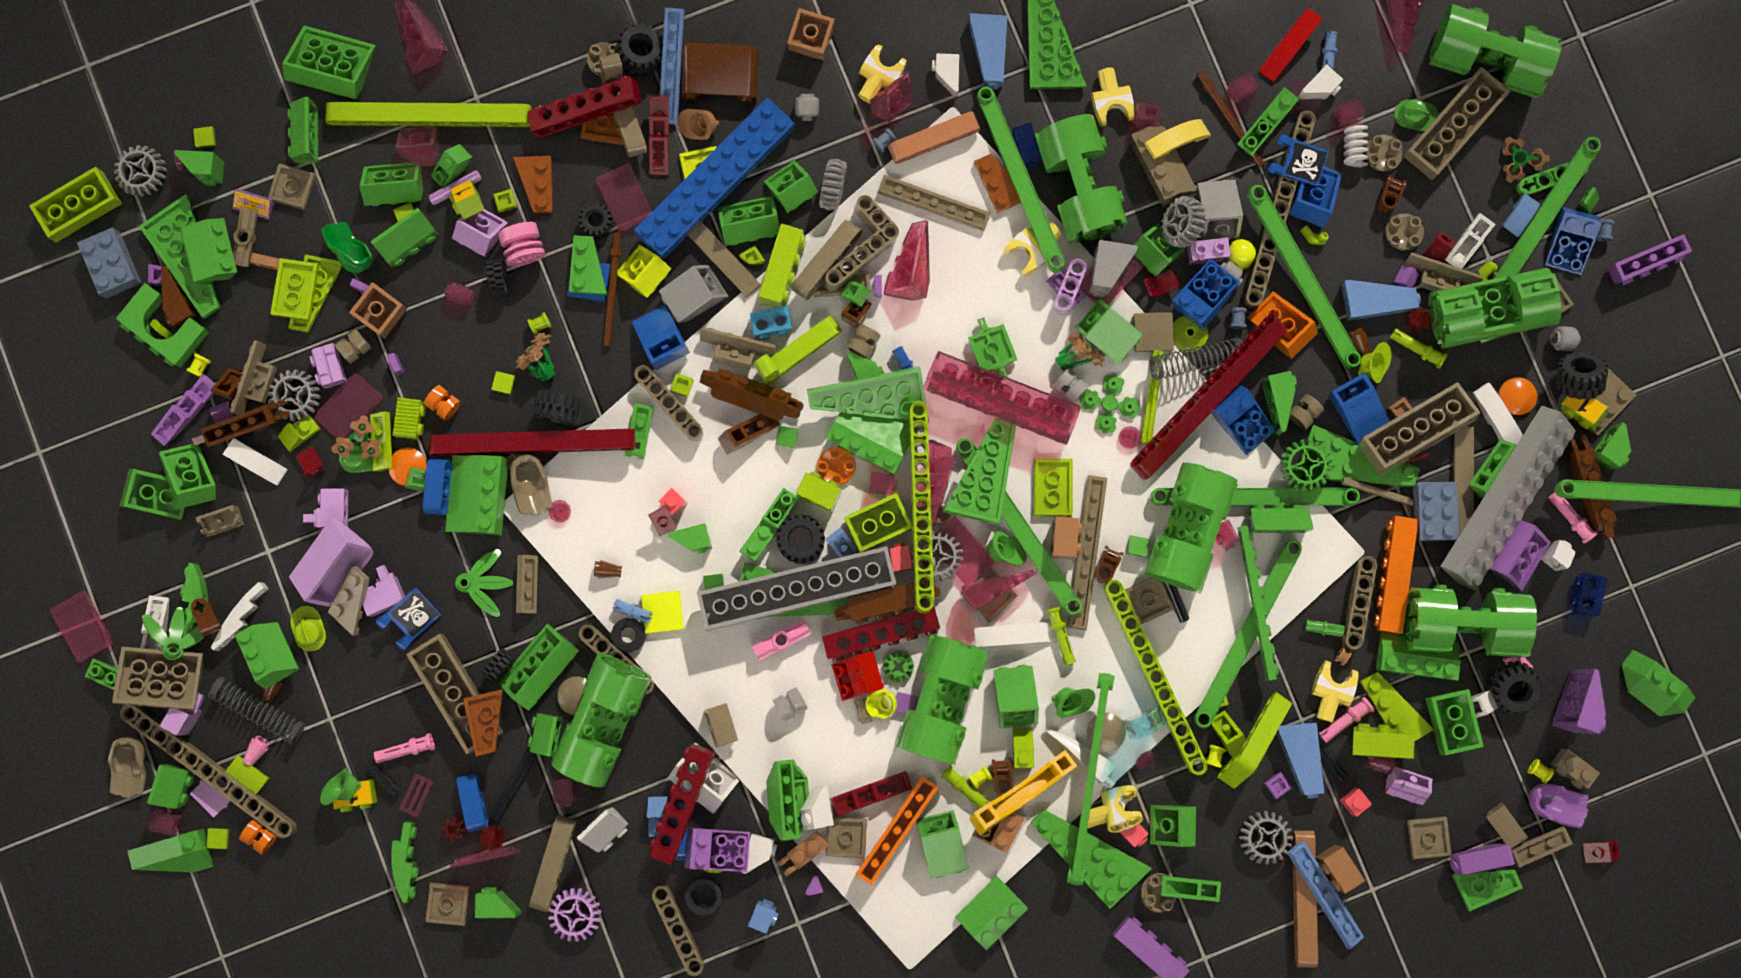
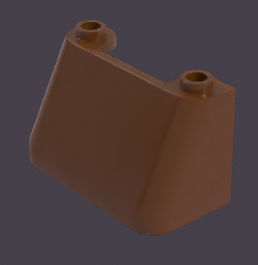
M684 43L682 45V98L694 101L700 97V94L737 96L742 103L747 104L757 101L758 48L744 45Z

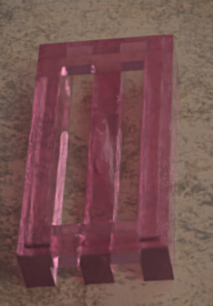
M415 773L399 810L418 817L434 781ZM418 779H420L419 785H418V787H417V789H416V791H415V794H414V796H413V798H412V800H411V802H410V805H409L408 808H406V805H407V803H408V801H409V799H410V796H411V794H412V792H413V790H414V787H415V785H416ZM424 782H427L428 784L423 792V795L418 803V806L416 810L413 811L412 809L424 785Z

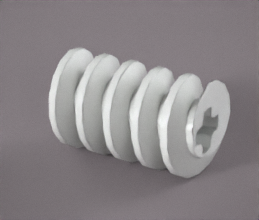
M1356 125L1344 130L1346 135L1344 137V142H1346L1344 144V149L1346 150L1344 152V157H1346L1344 159L1345 165L1351 167H1364L1368 165V163L1363 162V160L1368 159L1367 155H1363L1364 152L1368 151V148L1363 147V145L1368 144V141L1363 140L1364 137H1368V133L1363 132V130L1368 129V126Z

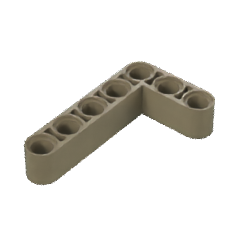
M618 53L599 58L602 84L614 82L623 77L622 63ZM633 107L613 113L628 157L647 153L646 143Z
M862 195L858 198L855 205V213L874 234L826 273L823 284L828 291L838 290L892 246L899 235L897 225L868 195ZM860 204H866L868 209H863ZM872 218H879L881 222L876 223ZM888 231H889V232H891L894 236H893V237H888V236L885 234V232H888ZM877 243L880 248H873L871 244ZM857 255H864L866 259L860 260ZM843 266H849L852 271H845ZM833 277L838 282L831 283L828 278Z

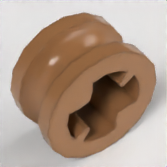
M1343 646L1334 660L1336 662L1340 661L1343 666L1349 660L1352 651H1347L1346 647Z

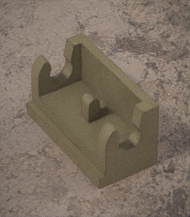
M234 505L196 517L197 523L202 526L200 531L206 537L244 525L240 509Z
M727 703L704 710L715 748L738 741Z
M1502 802L1486 813L1489 822L1503 841L1510 845L1511 848L1528 838Z

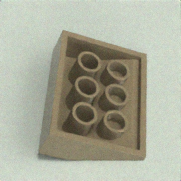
M121 647L112 704L195 710L204 666L203 653L183 652L179 659L169 660L164 657L163 650Z

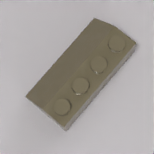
M1147 127L1132 134L1130 144L1162 207L1170 205V201H1175V198L1190 196L1196 193L1197 189L1176 148L1167 155L1154 159L1145 146V142L1166 131L1165 127Z

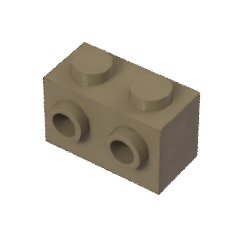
M1560 749L1550 763L1555 768V772L1569 778L1571 784L1579 789H1589L1600 774V772L1569 749Z

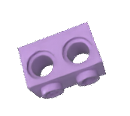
M1228 238L1202 240L1192 243L1191 247H1187L1189 265L1204 264L1210 259L1215 262L1227 261L1230 257Z

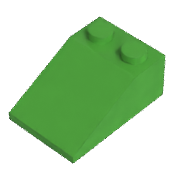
M1291 371L1270 375L1262 381L1272 427L1275 430V437L1281 435L1287 429L1296 390L1295 387L1297 386L1295 375L1292 376Z
M190 444L159 452L177 509L216 500L215 483L199 445Z
M129 469L120 506L182 520L185 507L177 509L166 476Z

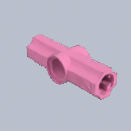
M803 619L752 645V648L760 661L811 635ZM785 635L787 638L786 644L778 645L776 643L777 636Z

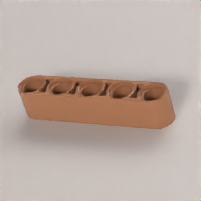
M967 112L894 141L888 145L894 163L900 164L980 131V127L974 113Z

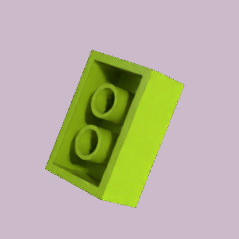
M897 493L844 517L860 553L912 530V524Z
M1359 723L1358 726H1354L1353 755L1414 759V730H1410L1409 726H1398V729H1391L1389 725H1378V728L1370 727V724Z

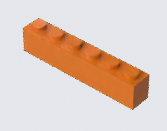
M1393 516L1391 520H1388L1387 531H1389V535L1384 543L1386 557L1382 559L1381 568L1384 571L1383 577L1381 576L1379 579L1381 592L1376 600L1378 614L1374 616L1373 625L1376 626L1375 631L1403 634L1419 519Z
M921 776L856 871L857 876L871 886L873 885L939 788L937 785Z

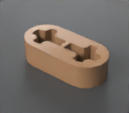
M251 253L249 263L278 270L280 259Z

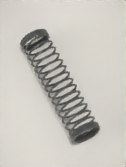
M1237 337L1229 339V341L1214 342L1206 346L1202 345L1201 347H1192L1184 351L1180 350L1179 352L1162 354V356L1150 357V374L1157 381L1163 377L1166 379L1168 375L1173 377V375L1178 376L1179 373L1183 375L1185 372L1188 374L1190 371L1195 372L1196 369L1201 371L1202 368L1206 370L1207 367L1210 369L1213 366L1218 367V365L1222 364L1219 362L1217 346L1221 350L1224 362L1223 345L1226 348L1227 357H1229L1228 344H1230L1232 354L1236 350L1235 343L1238 347L1243 341ZM1212 347L1215 351L1217 365L1213 362ZM1206 348L1210 353V359L1212 362L1211 367L1208 365ZM1201 350L1204 353L1206 368L1202 365ZM1195 351L1199 356L1200 369H1198L1196 364ZM1189 353L1193 356L1195 370L1191 368ZM1184 354L1186 355V357H1187V359H1188V365H1189V371H1188V372H1187V370H1186V368H1185ZM1178 355L1182 360L1184 368L1183 373L1180 371ZM1167 357L1171 363L1172 375L1168 371ZM1173 357L1176 360L1178 374H1176L1174 371L1172 363ZM1161 360H1163L1165 363L1167 371L1166 377L1164 376V369Z
M219 677L212 685L208 694L209 699L215 702L219 701L220 705L225 704V708L230 707L231 711L235 710L236 714L241 713V717L246 716L247 720L252 719V723L257 722V725H262L263 729L268 728V732L273 731L274 735L279 734V738L284 737V740L289 744H294L304 731L305 723L298 721L295 724L296 718H293L285 734L280 736L281 731L286 727L291 718V715H288L282 723L279 732L275 734V729L282 722L285 712L279 716L274 728L270 731L269 728L279 715L280 709L275 711L269 725L264 727V723L274 711V706L269 709L263 723L259 725V720L267 711L269 703H266L262 708L258 719L253 721L254 716L261 709L264 700L258 703L252 717L248 719V714L257 704L258 697L250 704L247 714L242 715L251 702L253 694L248 696L241 711L237 712V708L245 700L248 691L241 695L242 688H239L235 693L237 685H234L229 691L232 682L226 685L227 680L223 677ZM229 691V693H228V695H227V697H226V699H225V702H224V703H221V699H222V698L227 694V692ZM235 693V695H234V697H233V699H232V701H231V704H230L229 706H226V703L230 700V698H231V697L233 696V694ZM241 695L236 705V708L232 709V705L237 701V699Z

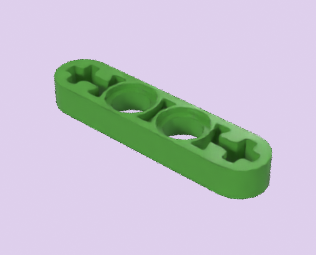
M1569 162L1522 179L1516 187L1518 194L1522 196L1525 193L1529 196L1552 188L1559 179L1556 174L1557 171H1564ZM1540 176H1545L1548 179V185L1540 184ZM1534 182V186L1530 187L1528 191L1522 188L1524 183L1525 185H1530Z

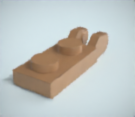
M817 830L790 850L776 864L782 866L787 860L791 859L794 865L784 872L785 876H788L828 848L829 845Z

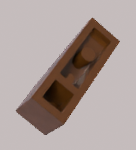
M163 266L161 267L163 310L166 314L164 318L169 326L172 325L179 329L189 317L195 320L198 316L170 270Z
M758 414L725 430L719 436L718 441L728 455L779 427L780 423L778 420Z

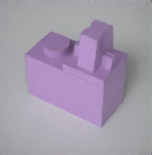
M321 489V494H318L320 508L314 510V514H303V522L314 523V527L323 529L332 518L341 521L348 527L349 491L346 489Z
M385 565L376 568L379 578L376 579L377 583H375L376 588L374 586L368 587L366 599L362 601L366 615L369 617L391 609L405 597L398 578L393 573L389 574Z
M198 693L195 710L170 708L160 727L176 736L189 735L202 713L200 707L205 696Z

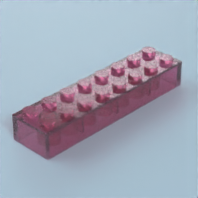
M941 351L937 352L923 386V390L932 394L939 395L950 401L978 410L986 415L996 417L1004 422L1014 424L1022 429L1032 431L1065 445L1068 444L1081 409L1080 405Z

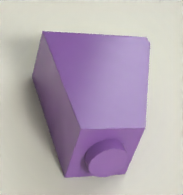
M1489 844L1450 855L1452 870L1455 874L1461 875L1515 864L1511 847L1508 844Z

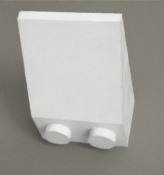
M612 807L605 810L577 839L596 852L601 850L606 852L613 845L611 841L616 836L620 838L626 833L627 829L625 827L628 823Z

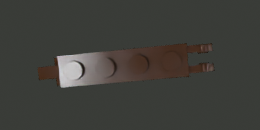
M719 368L718 372L703 370L700 376L699 383L712 388L710 394L713 398L778 421L783 419L784 416L799 418L804 408L802 401L791 398L792 393L721 368Z
M285 400L276 403L271 402L200 429L202 435L192 438L195 446L205 442L206 446L210 447L270 425L291 414L289 411H284L280 414L277 407L286 404Z
M1586 435L1579 436L1582 451L1578 450L1576 441L1572 438L1568 442L1571 452L1568 459L1575 480L1604 482L1593 447L1590 448ZM1582 499L1591 527H1596L1597 531H1601L1604 540L1615 537L1612 527H1615L1614 522L1617 519L1611 501Z
M919 582V586L924 588V585ZM914 583L850 597L846 605L834 609L835 618L837 621L851 620L856 621V624L868 622L867 618L874 616L875 620L886 618L887 613L894 612V615L906 613L905 609L913 608V611H916ZM936 586L934 587V598L941 594L940 589ZM921 599L919 602L923 608L924 605L928 604L926 599Z

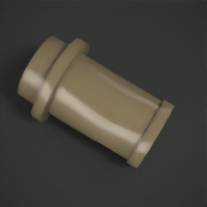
M866 699L854 702L859 716L858 721L861 724L872 721L871 716L866 710Z

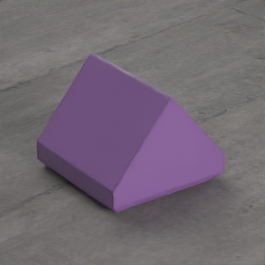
M148 265V284L150 286H162L161 267L163 266Z
M1402 265L1393 283L1401 287L1412 288L1419 273L1414 267Z
M230 401L211 408V416L216 423L235 416V414L231 413Z
M815 875L805 892L806 895L823 893L818 876Z

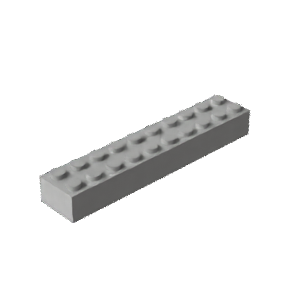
M1541 406L1441 564V567L1456 583L1474 591L1482 583L1488 569L1492 567L1505 542L1512 535L1514 528L1522 519L1527 507L1532 503L1534 496L1543 486L1544 480L1553 470L1556 461L1563 454L1566 445L1573 438L1576 430L1561 412Z
M886 546L699 591L697 596L705 630L708 632L895 587L896 581Z

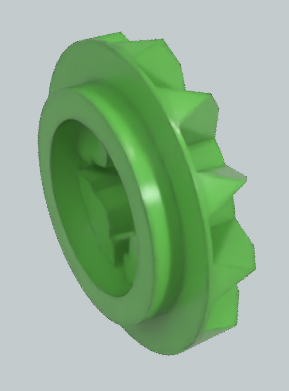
M895 651L885 658L883 670L890 680L903 682L912 675L914 662L907 653ZM893 660L897 661L898 663L906 661L902 666L903 671L905 672L904 674L902 673V671L900 672L899 670L894 671L892 673V670L895 667Z

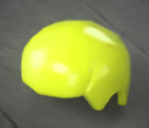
M1238 239L1229 245L1230 257L1227 262H1233L1241 270L1248 269L1254 263L1256 250L1250 241Z
M885 689L871 693L865 701L866 710L871 717L886 719L892 716L897 709L896 697Z

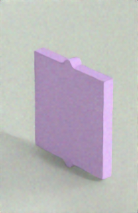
M221 779L222 787H226L227 784ZM201 780L200 784L190 794L214 818L223 808L228 807L227 804L230 800Z

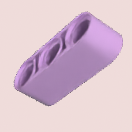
M1081 259L1073 260L1067 269L1053 305L1054 310L1058 314H1066L1074 302L1087 268L1086 263ZM1077 265L1081 267L1082 272L1075 273L1072 267ZM1072 283L1075 289L1069 291L1066 289L1065 284ZM1058 301H1066L1068 307L1061 308L1058 305Z

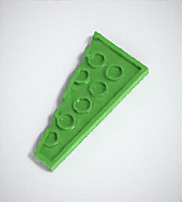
M1027 0L1030 89L1086 88L1085 80H1083L1079 64H1077L1073 48L1054 0Z

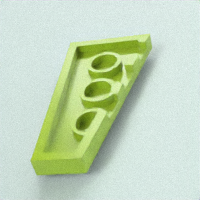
M305 255L304 262L319 264L310 321L291 318L288 328L309 333L342 265L336 260Z
M1378 672L1359 681L1383 723L1389 725L1391 729H1398V726H1409L1410 730H1414V741L1434 730Z

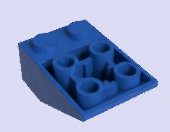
M1562 207L1553 228L1544 265L1582 275L1601 227V219L1595 215Z
M1210 259L1173 299V306L1203 331L1218 314L1240 281Z
M666 304L632 321L642 346L656 370L690 353Z
M1365 373L1334 389L1328 395V398L1358 445L1364 436L1389 422L1377 392Z
M1239 384L1211 412L1216 421L1245 455H1248L1275 432L1249 390Z

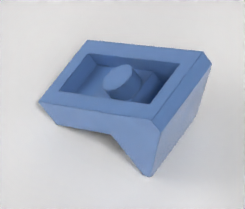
M841 527L825 539L838 558L859 553Z
M668 796L648 797L647 818L649 837H655L658 834L656 827L660 820L663 821L665 816L662 811L666 802H668Z

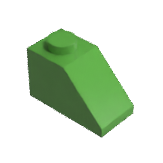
M851 352L847 354L857 379L884 373L882 367H878L876 362Z
M706 523L668 533L671 539L693 552L697 551V554L708 552V548L712 547Z

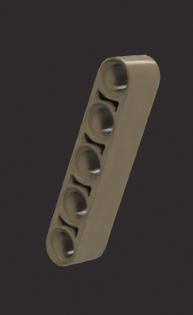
M844 220L795 279L791 290L805 300H809L824 282L826 273L839 263L858 241L862 234V229L849 220Z
M645 365L637 367L634 374L640 385L688 439L694 442L701 440L704 431L694 417L649 367ZM642 371L649 372V376L645 380L639 378ZM655 385H660L662 388L658 394L652 393V388ZM668 399L674 400V405L671 408L664 407V403ZM681 413L687 415V419L684 422L677 421V416ZM694 427L700 431L695 437L689 434L690 430Z
M1371 556L1362 557L1355 564L1344 625L1345 633L1342 636V644L1348 650L1360 648L1364 641L1377 562ZM1364 560L1370 564L1368 571L1362 567ZM1361 579L1365 580L1367 583L1365 589H1361L1359 587V581ZM1357 598L1363 601L1362 608L1356 606L1355 601ZM1354 617H1357L1360 621L1358 627H1354L1352 624ZM1350 636L1356 638L1355 646L1349 644Z
M584 625L579 630L580 639L596 654L603 653L613 657L619 654L622 657V662L638 667L594 626ZM590 628L593 630V637L586 639L584 632ZM605 641L608 648L605 652H600L598 645ZM652 679L650 689L646 691V694L652 693L655 689V683Z
M562 815L556 816L529 903L530 908L549 912L576 826L575 819Z
M659 885L652 892L653 901L686 972L691 976H697L704 969L703 958L670 888L666 885ZM659 889L666 891V899L662 900L657 897ZM667 907H672L675 910L674 917L666 916L665 909ZM675 925L682 926V935L674 933L673 927ZM682 944H690L692 951L690 953L683 952ZM692 961H697L700 964L698 971H693L690 968Z

